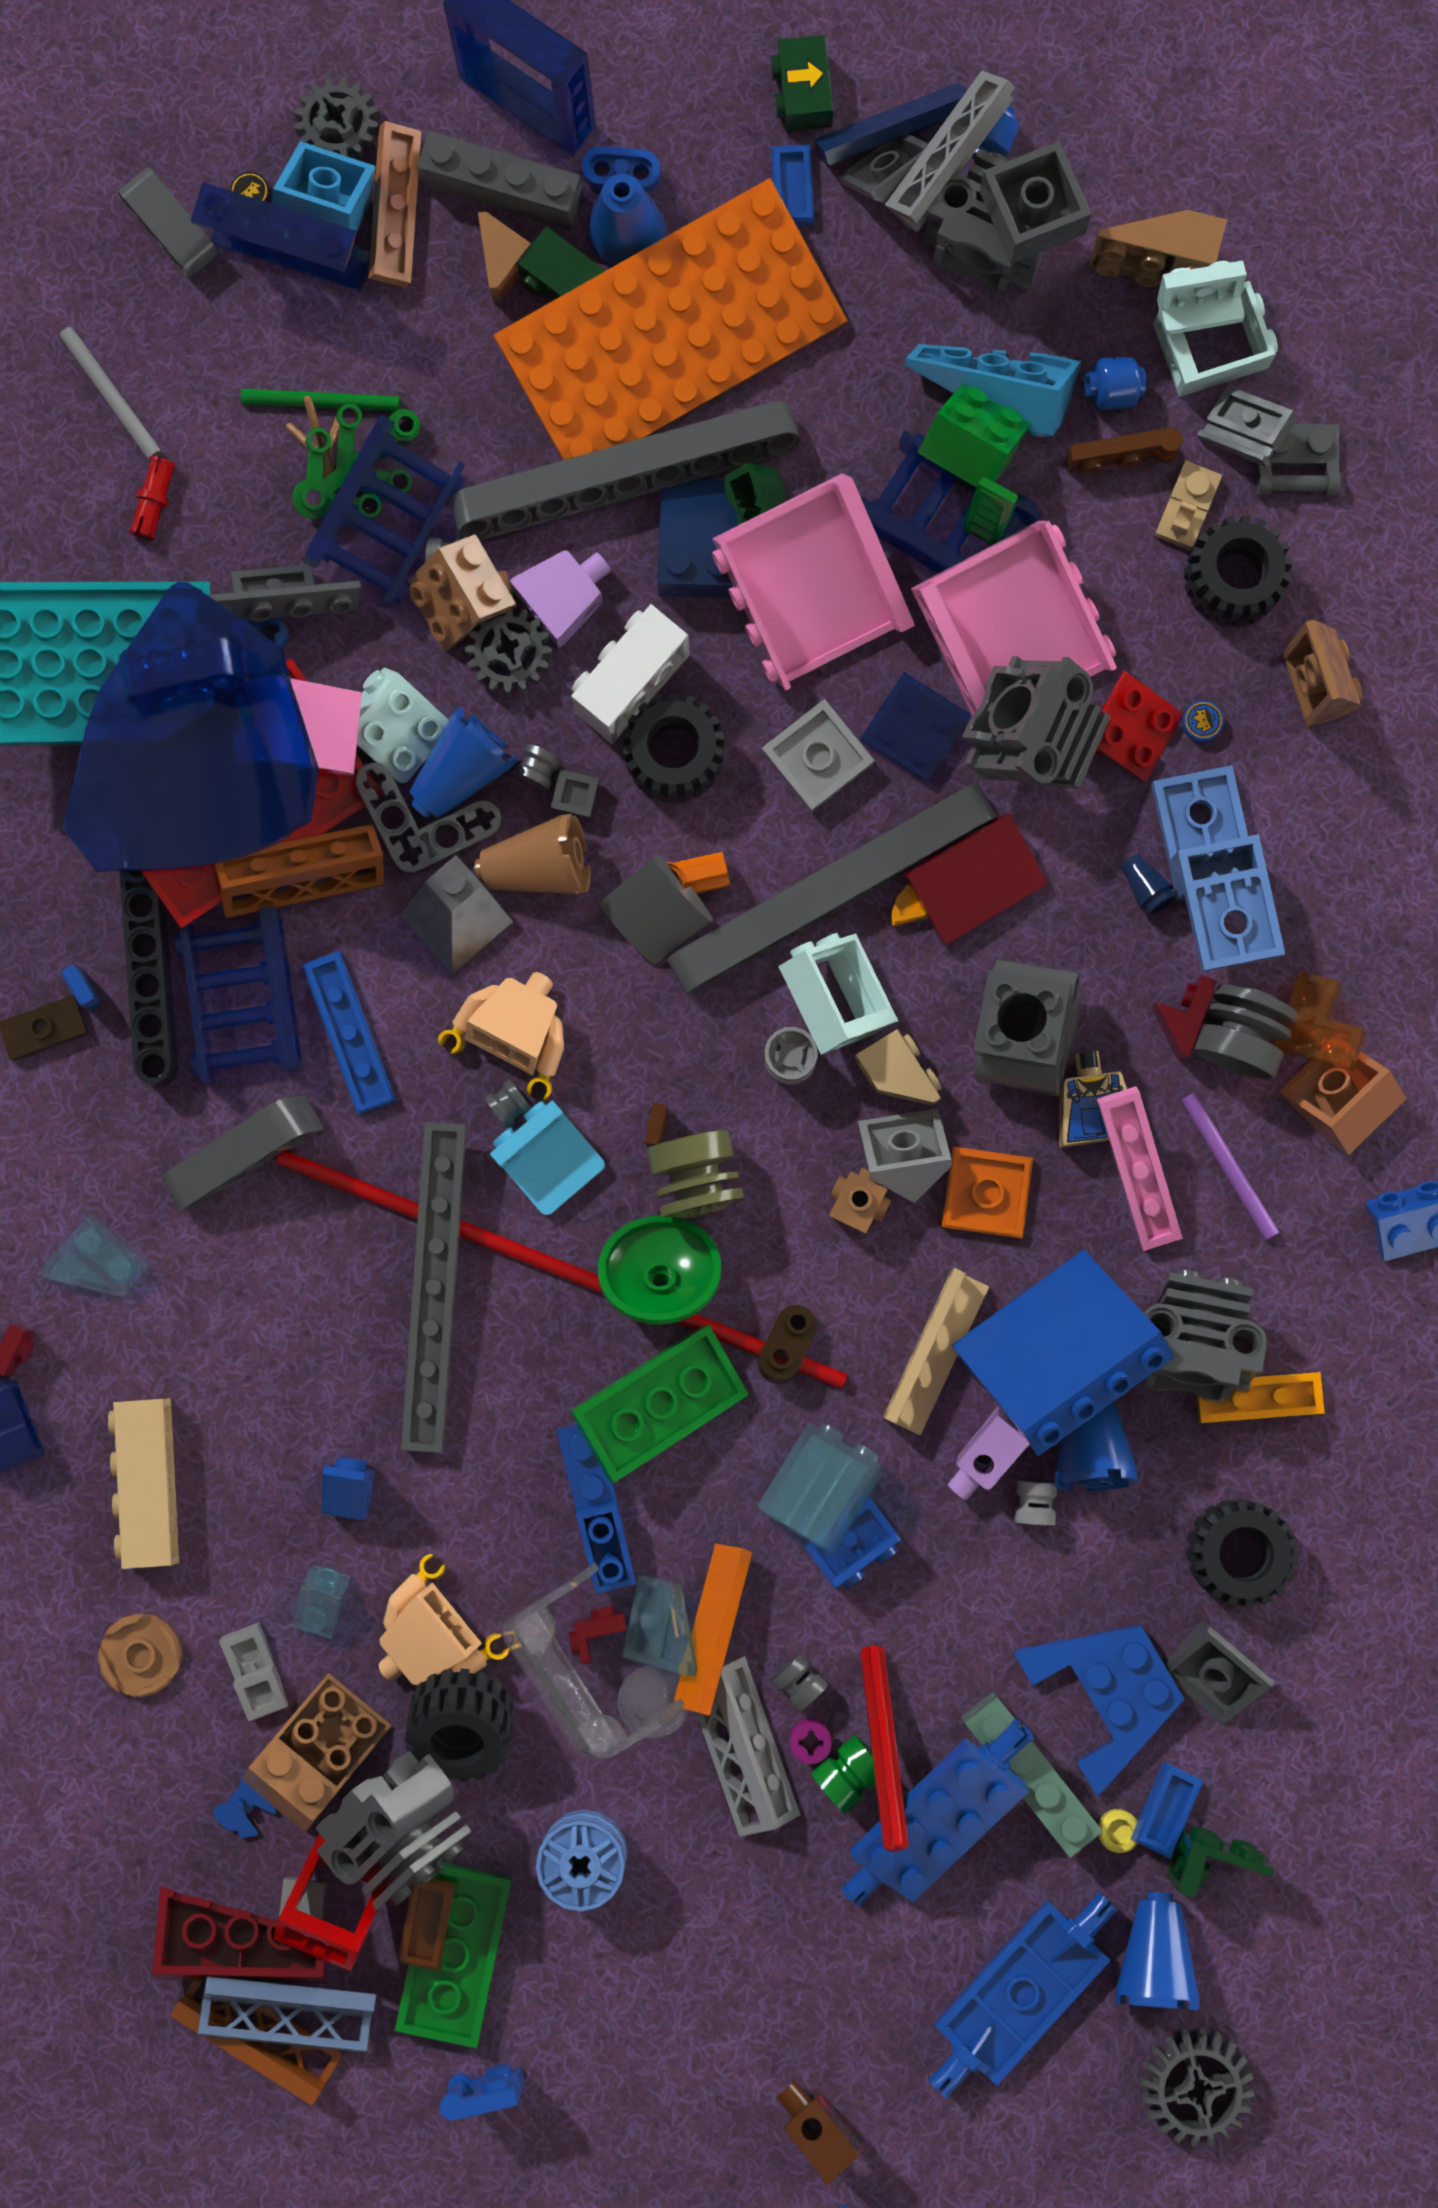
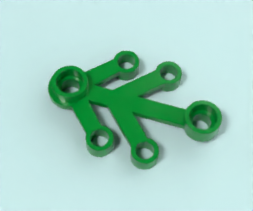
M349 403L340 407L336 414V420L339 424L335 470L324 479L323 458L324 452L331 445L330 434L322 428H315L306 436L305 443L308 448L306 479L299 482L292 493V503L295 510L305 518L318 519L326 515L329 510L358 513L365 519H371L381 512L382 503L374 494L369 493L356 498L333 493L345 483L385 488L394 494H403L412 486V477L406 470L397 469L390 473L363 468L396 442L405 443L413 440L420 431L418 416L409 409L395 411L387 420V429L353 455L356 427L361 423L362 412L358 406ZM345 409H350L355 413L356 420L353 424H348L343 420L342 413ZM400 418L410 420L412 427L409 432L400 430L398 426ZM314 434H320L324 437L325 445L323 448L319 449L313 446L311 438ZM399 474L405 478L406 486L404 489H397L393 485V477ZM308 491L318 493L320 502L317 506H312L306 501ZM365 499H371L375 503L376 508L372 514L366 513L362 508V503Z

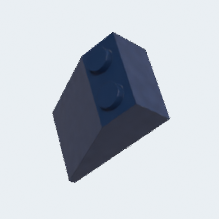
M698 479L662 488L657 572L658 596L731 598L728 589L734 587L728 573L721 574L712 556V552L717 550L712 538L738 526V513L728 501L725 491V480Z

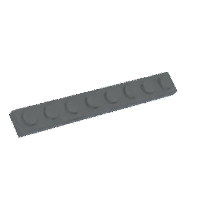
M425 1122L401 1450L444 1452L468 1127L466 1124Z

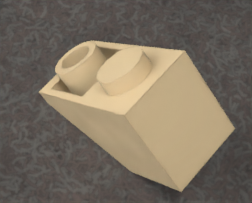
M898 1029L855 1055L856 1063L875 1093L930 1106L941 1099L938 1091L942 1089L940 1082L930 1068L925 1071L922 1069L916 1059L920 1052L908 1034L902 1037Z

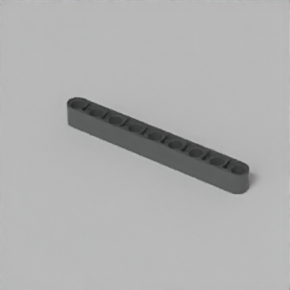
M774 401L463 488L452 495L450 505L460 538L464 539L476 534L480 541L662 490V488L680 485L737 469L747 463L755 464L783 456L797 449L801 438L789 404L783 401Z
M978 783L971 784L683 947L668 957L667 962L686 995L692 994L700 990L699 985L702 983L704 986L709 985L735 970L734 965L739 964V966L746 964L770 950L769 945L777 946L804 931L803 926L806 924L811 927L839 911L838 906L841 904L844 907L874 891L873 886L877 884L879 887L909 871L908 867L910 865L916 867L944 851L942 847L945 845L949 848L977 831V827L981 825L984 827L998 817Z

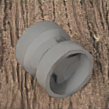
M1017 1480L1016 1493L1020 1497V1504L1015 1509L1014 1522L1033 1525H1055L1056 1512L1052 1509L1053 1499L1057 1496L1055 1483ZM1029 1503L1043 1504V1507L1029 1506Z

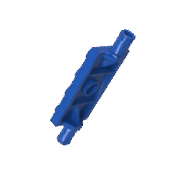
M1014 1719L1011 1725L991 1744L986 1742L984 1745L977 1747L965 1738L903 1798L909 1844L906 1850L891 1852L883 1848L880 1821L850 1849L852 1860L862 1868L848 1882L842 1885V1891L846 1898L851 1902L855 1900L854 1904L861 1906L883 1883L896 1890L911 1902L917 1900L1029 1793L1026 1783L1010 1770L1009 1761L1028 1743L1034 1740L1031 1731L1024 1724L1019 1727L1020 1721Z
M1098 1891L1096 1896L1075 1919L1072 1917L1068 1919L1053 1903L1046 1899L934 2022V2025L951 2042L953 2053L928 2078V2081L936 2090H941L940 2094L944 2098L948 2099L951 2096L950 2094L971 2071L976 2073L979 2070L997 2086L1111 1960L1094 1943L1096 1940L1093 1937L1119 1911L1116 1906Z

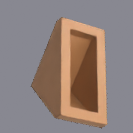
M486 211L479 212L478 217L489 289L493 303L501 302L519 279L520 274L517 262L531 246V243Z

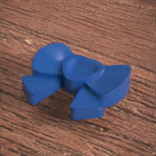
M246 1772L243 1773L240 1786L229 1798V1801L218 1804L213 1809V1815L216 1820L226 1829L238 1831L240 1838L258 1835V1829L247 1816V1813L252 1811L253 1805L271 1814H275L277 1811L274 1806L242 1781Z

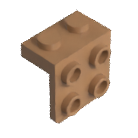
M476 534L438 548L407 582V588L413 603L420 609L433 637L446 651L454 648L478 623L505 613L516 604Z

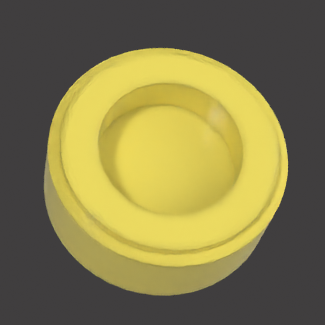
M1110 1810L1099 1820L1098 1826L1103 1832L1098 1837L1108 1850L1115 1853L1128 1852L1137 1845V1842L1130 1839L1138 1821L1126 1810Z

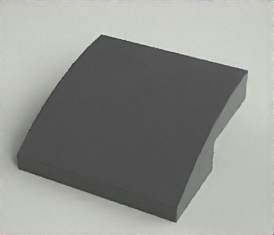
M661 855L653 857L598 903L620 933L653 965L663 961L714 920L692 886L683 888Z

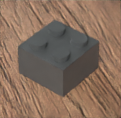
M1060 141L983 171L979 192L1010 264L1086 234L1092 214Z

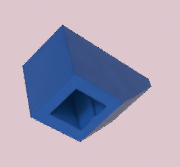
M346 1456L337 1458L336 1463L324 1465L322 1473L321 1514L357 1520L367 1519L376 1469L366 1468L367 1460Z

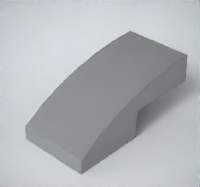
M260 1622L222 1636L219 1643L234 1676L233 1686L248 1722L286 1708L288 1702Z

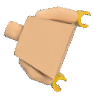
M534 972L525 985L513 978H506L499 986L491 985L470 994L452 1021L453 1029L440 1033L438 1044L443 1046L450 1035H454L457 1044L452 1049L451 1054L462 1052L467 1040L530 1075H533L536 1069L539 1072L538 1076L529 1082L527 1092L530 1096L533 1084L535 1082H542L547 1087V1093L543 1101L546 1100L552 1093V1084L549 1081L550 1076L556 1074L564 1050L562 1021L555 1016L558 1004L547 997L553 987L552 981L544 974Z
M434 1554L424 1556L420 1561V1571L416 1575L411 1574L388 1600L383 1620L386 1632L379 1639L380 1645L388 1655L379 1662V1670L389 1681H396L404 1674L411 1684L419 1685L421 1682H425L428 1676L434 1673L441 1676L443 1670L452 1669L453 1672H460L461 1668L470 1669L469 1673L475 1674L487 1666L486 1661L490 1658L500 1660L509 1653V1647L498 1654L490 1651L491 1642L501 1637L500 1633L489 1635L484 1642V1648L479 1651L477 1648L482 1643L433 1582L426 1587L425 1583L428 1580L439 1579L445 1572V1564L435 1574H428L425 1571L426 1563L432 1559Z

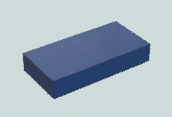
M811 144L771 146L773 184L796 226L814 225Z
M1163 1762L1130 1840L1172 1859L1204 1781L1169 1763Z

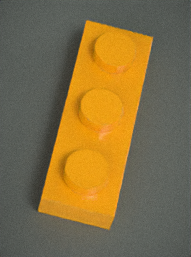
M1321 1372L1254 1377L1250 1382L1248 1393L1232 1390L1225 1404L1206 1401L1196 1395L1198 1423L1325 1414Z

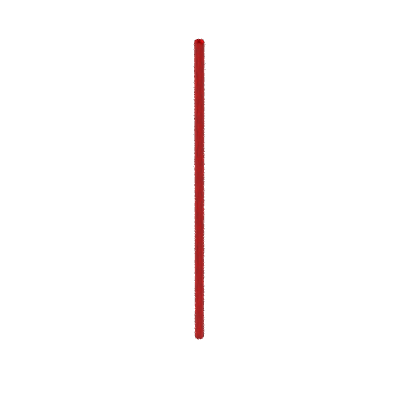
M287 1150L277 1156L276 1164L418 1220L419 1203ZM461 1220V1238L603 1294L598 1274ZM698 1314L675 1322L692 1330H696L704 1324H709L719 1341L757 1356L760 1355L766 1342ZM781 1354L773 1356L777 1364L784 1365L787 1363L785 1356ZM804 1357L797 1371L840 1389L843 1388L848 1376L844 1372Z

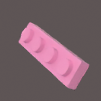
M1135 1086L1098 1098V1106L1143 1251L1183 1239L1138 1088Z

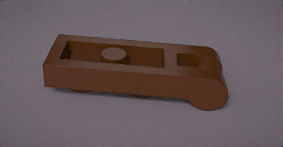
M1165 428L1070 445L1066 455L1068 472L1079 471L1080 475L1083 476L1093 475L1101 472L1104 466L1119 464V468L1127 469L1142 464L1143 459L1154 457L1159 462L1169 463L1175 459L1182 445L1183 437L1177 429Z

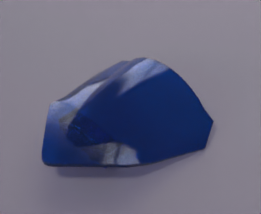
M178 582L167 590L100 688L85 728L63 830L96 872L172 870L226 862L272 847L288 838L295 830L312 822L319 766L290 681L282 648L195 586L187 582Z

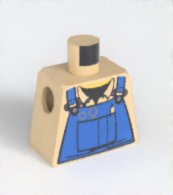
M1099 1051L1075 1054L1078 1077L1062 1080L1059 1100V1148L1109 1141L1097 1099L1126 1090L1127 1087L1121 1071L1102 1074Z

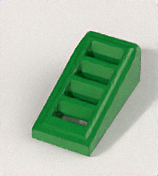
M982 477L966 513L962 526L963 530L990 545L998 543L1011 521L1018 499L1017 494L986 477Z

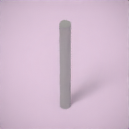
M65 328L60 333L61 339L147 459L150 461L152 456L159 457L162 451L74 328Z

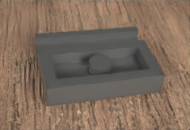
M1227 385L1207 417V425L1204 430H1199L1197 435L1202 442L1267 468L1270 464V456L1273 452L1278 451L1296 422L1297 416L1291 409Z

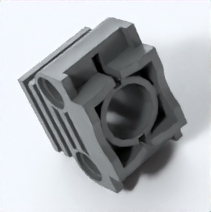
M979 149L974 164L972 163L969 168L967 178L959 175L951 176L926 210L928 215L921 242L936 249L932 264L943 270L970 276L978 281L986 290L1001 297L1004 296L1009 284L1028 292L1040 268L1044 251L1010 264L979 192L983 171L1007 162L1008 159L999 153H987Z
M1012 656L1008 666L993 667L986 682L982 703L975 715L969 720L962 738L972 745L964 764L987 780L1020 782L1023 785L1079 789L1097 747L1103 738L1111 716L1106 712H1100L1101 708L1098 705L1090 704L1093 695L1091 677L1069 657H1063L1061 661L1022 660L1018 656Z
M999 959L996 961L994 971H988L973 1052L977 1055L975 1079L978 1083L993 1084L1059 1097L1062 1079L1065 1077L1079 1004L1078 994L1082 978L1080 973ZM1024 1008H1038L1047 1013V1022L1043 1031L1036 1038L1026 1042H1016L1007 1038L1008 1023L1016 1012Z
M1178 1270L1177 1273L1170 1272L1158 1295L1157 1302L1160 1303L1150 1306L1144 1314L1161 1331L1174 1358L1145 1378L1143 1388L1161 1392L1172 1390L1186 1391L1199 1396L1203 1400L1225 1404L1228 1401L1232 1390L1248 1393L1250 1382L1256 1374L1261 1375L1263 1372L1267 1345L1263 1329L1256 1323L1245 1320L1250 1313L1251 1304H1248V1302L1252 1298L1253 1288L1243 1287L1242 1282L1230 1278H1220L1219 1282L1202 1279L1201 1274L1190 1270Z
M411 1751L406 1752L391 1764L388 1771L383 1775L385 1778L379 1776L374 1779H367L353 1788L342 1799L339 1811L328 1815L316 1827L319 1834L325 1840V1843L317 1852L340 1881L352 1885L378 1866L382 1869L361 1889L364 1894L368 1896L388 1880L392 1881V1884L372 1902L376 1910L390 1900L395 1905H398L412 1893L408 1888L411 1884L416 1887L421 1881L423 1884H426L444 1869L440 1861L442 1859H445L446 1862L451 1861L461 1853L463 1849L459 1843L471 1832L469 1827L465 1825L445 1841H442L441 1837L461 1818L456 1811L433 1828L430 1825L454 1799V1791L449 1779L430 1754L418 1762Z

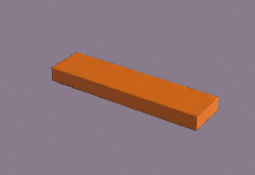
M715 1543L672 1706L710 1716L752 1551Z

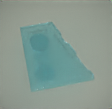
M639 1575L622 1657L683 1675L696 1676L697 1665L681 1584L651 1576Z

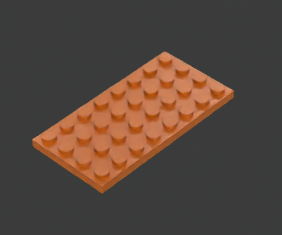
M771 178L497 332L493 335V338L563 461L648 437L846 324L848 320Z

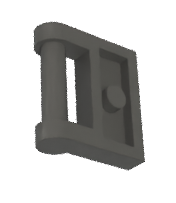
M1294 424L1278 451L1273 452L1270 456L1268 467L1257 464V495H1271L1272 491L1324 492L1325 496H1338L1341 486V475L1339 472V424ZM1271 467H1324V475H1272Z

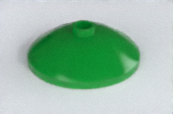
M661 1215L648 1216L624 1225L608 1239L599 1257L598 1279L601 1291L608 1303L625 1317L645 1324H671L695 1315L711 1301L721 1279V1259L714 1241L696 1224L679 1217L662 1218ZM660 1281L667 1283L665 1286H655Z

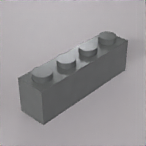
M428 131L417 165L423 187L568 230H572L583 196L581 176L432 131Z

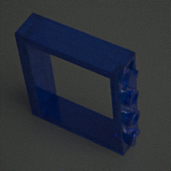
M445 0L443 6L459 78L574 156L596 127L588 54L510 0ZM489 39L551 81L552 91L493 52Z

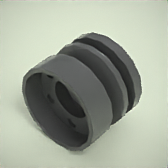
M1219 984L1215 989L1213 997L1220 1003H1212L1208 1008V1013L1223 1024L1222 1026L1204 1024L1201 1027L1193 1052L1212 1064L1241 1075L1273 1081L1276 1078L1284 1053L1269 1043V1040H1289L1292 1032L1283 1025L1293 1026L1297 1021L1299 1013L1286 1003L1260 990Z

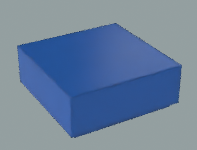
M72 964L61 971L62 977L80 1006L92 1010L103 1003L82 968Z

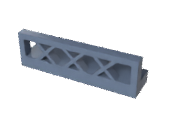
M207 1976L197 2035L366 2053L376 1994ZM211 2001L229 2003L239 2016L227 2027L208 2026ZM238 2004L250 2005L252 2007L243 2012ZM259 2007L271 2008L281 2021L269 2032L257 2031L248 2019V2016ZM280 2009L294 2011L286 2017ZM307 2011L313 2012L323 2026L311 2036H302L298 2034L289 2021L300 2012ZM322 2013L335 2014L336 2016L327 2021ZM343 2016L361 2017L359 2041L342 2040L332 2025ZM243 2022L248 2030L236 2029L235 2027ZM285 2026L290 2034L276 2032ZM324 2031H327L329 2035L332 2037V2039L321 2038L318 2036H320Z

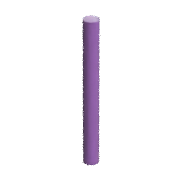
M1194 1092L1183 1098L1181 1102L1264 1239L1267 1240L1279 1233V1230L1196 1093Z

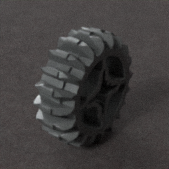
M1198 2027L1195 2031L1194 2040H1191L1188 2031L1185 2028H1181L1179 2032L1181 2042L1175 2043L1174 2039L1168 2034L1164 2037L1169 2047L1165 2052L1159 2046L1154 2045L1151 2050L1158 2059L1157 2063L1152 2060H1144L1143 2066L1145 2070L1153 2075L1140 2077L1139 2083L1141 2086L1149 2089L1141 2094L1140 2097L1144 2105L1151 2106L1147 2111L1149 2119L1151 2121L1160 2120L1157 2127L1162 2134L1172 2130V2138L1176 2143L1182 2142L1187 2135L1189 2144L1195 2148L1199 2144L1200 2136H1204L1207 2145L1213 2147L1215 2145L1213 2134L1219 2132L1224 2140H1229L1230 2133L1226 2127L1232 2124L1235 2128L1242 2129L1243 2123L1237 2114H1251V2107L1243 2099L1255 2097L1254 2089L1245 2085L1251 2082L1254 2076L1251 2070L1243 2069L1248 2062L1244 2054H1235L1237 2046L1231 2040L1222 2044V2036L1219 2032L1214 2031L1207 2041L1205 2030ZM1196 2056L1214 2058L1221 2062L1228 2072L1218 2074L1217 2071L1206 2072L1201 2069ZM1183 2061L1182 2075L1178 2079L1169 2081V2086L1165 2087L1171 2070L1179 2062ZM1194 2072L1203 2083L1200 2086L1201 2093L1199 2094L1201 2104L1191 2091L1194 2089ZM1229 2088L1225 2102L1212 2114L1211 2105L1213 2100L1217 2096L1226 2094V2089ZM1176 2101L1178 2105H1193L1198 2119L1182 2117L1173 2112L1166 2103Z

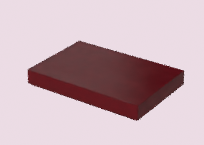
M1005 813L904 874L943 945L949 944L1048 884L1010 813Z

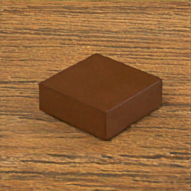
M653 1102L644 1141L645 1145L654 1146L663 1143L670 1112L667 1105Z

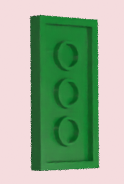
M704 1324L569 1410V1413L608 1481L615 1483L749 1394L710 1325Z
M440 1862L444 1869L433 1879L456 1883L441 1967L439 1970L408 1965L395 2031L477 2049L513 1877Z

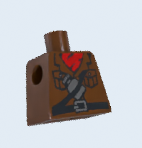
M793 2081L776 2097L792 2117L784 2129L826 2184L829 2185L860 2156L865 2146L864 2141L821 2092L813 2099H810L798 2083ZM807 2119H817L821 2123L822 2131L810 2129Z

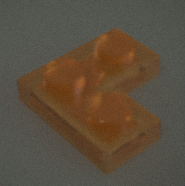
M1300 971L1288 1004L1299 1013L1297 1021L1293 1026L1283 1025L1292 1032L1291 1037L1287 1041L1276 1040L1274 1046L1284 1053L1354 1071L1367 1032L1361 1027L1330 1020L1342 987L1338 980Z

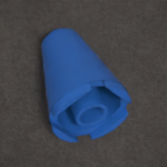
M616 174L605 182L591 211L587 223V237L594 254L605 264L613 267L665 237V222L661 211L636 178L628 174Z
M458 706L452 713L410 789V794L414 797L410 802L411 805L427 819L431 815L441 818L513 768L519 761L515 753L509 758L505 755L502 749L507 744L474 714L468 720L463 717L465 708L462 706Z
M1115 1401L1061 1439L1055 1473V1487L1057 1489L1074 1492L1073 1484H1080L1081 1487H1087L1086 1492H1099L1130 1487V1482L1139 1483L1138 1471Z
M1148 1892L1147 1900L1138 1901L1115 1992V2004H1126L1127 1996H1129V2005L1185 2009V2000H1188L1189 2010H1200V1997L1181 1903L1173 1902L1172 1893Z

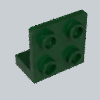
M1193 1825L1191 1832L1183 1830L1165 1877L1179 1893L1195 1898L1198 1887L1204 1888L1209 1876L1210 1863L1206 1862L1207 1856L1270 1877L1273 1876L1275 1868L1265 1860L1266 1854L1258 1851L1257 1846L1233 1838L1230 1845L1218 1838L1216 1832Z

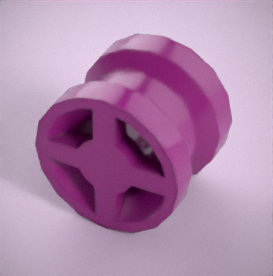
M813 1718L803 1719L795 1724L790 1734L791 1751L802 1763H819L830 1753L832 1745L830 1732L820 1720Z

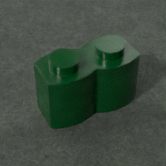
M747 463L725 475V491L728 501L738 513L737 525L784 503L786 500L783 481L773 467Z

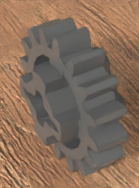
M329 77L325 78V88L322 89L313 83L311 85L313 95L309 97L301 94L299 97L304 108L294 109V114L298 121L294 128L297 136L301 137L300 141L347 157L355 155L359 160H363L364 156L361 149L364 146L374 149L375 144L371 135L376 136L379 133V124L376 121L380 120L378 108L373 107L375 105L371 93L363 95L362 86L358 82L352 88H349L345 77H342L339 85L333 86ZM319 110L318 116L314 118L316 112ZM330 114H332L334 119H338L339 122L343 123L345 129L340 124H337L336 121L331 120ZM362 123L360 130L356 134V126Z
M511 608L505 612V616L500 617L498 615L493 617L490 622L483 621L478 623L481 629L480 632L470 631L468 633L469 639L475 643V645L465 647L466 655L474 657V659L467 663L470 672L479 671L476 680L480 685L488 680L490 681L489 689L491 693L495 694L499 687L502 686L505 689L506 695L512 696L513 687L519 686L523 694L528 693L527 682L531 680L539 686L541 680L538 672L550 671L549 664L543 660L544 658L553 657L552 648L543 646L551 640L548 632L538 633L542 628V622L537 618L529 623L527 610H523L519 617H516ZM508 628H518L525 632L518 634L508 630ZM494 633L495 636L491 645L484 648L487 639ZM503 638H506L508 645H511L514 650L515 665L512 664L511 659L504 653ZM535 652L533 662L524 670L523 666L527 657ZM500 668L509 672L511 676L499 675L493 672V670Z

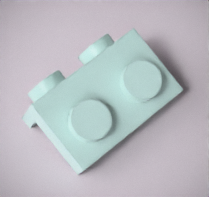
M1218 261L1208 267L1191 270L1188 268H1178L1168 274H1163L1157 302L1165 334L1171 335L1242 322L1245 316L1241 301V292L1246 279L1244 262L1230 263L1228 261Z

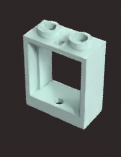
M1250 281L1244 282L1241 301L1245 313L1242 324L1253 356L1198 373L1184 332L1171 335L1165 334L1160 311H1158L1153 325L1179 397L1270 367L1278 351L1277 339L1272 329L1267 330L1263 319L1265 314L1263 300L1258 292L1254 293Z
M835 933L818 941L816 947L812 941L804 943L790 951L793 958L778 966L821 1055L868 1038L898 1021L856 934L840 938L838 933ZM828 961L855 1020L844 1023L816 964Z

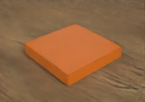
M953 1146L951 1151L952 1166L948 1173L941 1228L1023 1239L1033 1158Z

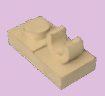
M1185 460L1154 536L1191 551L1222 475Z

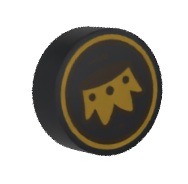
M244 172L239 174L231 183L230 196L235 207L240 212L246 215H256L263 212L269 206L271 191L267 181L260 174Z

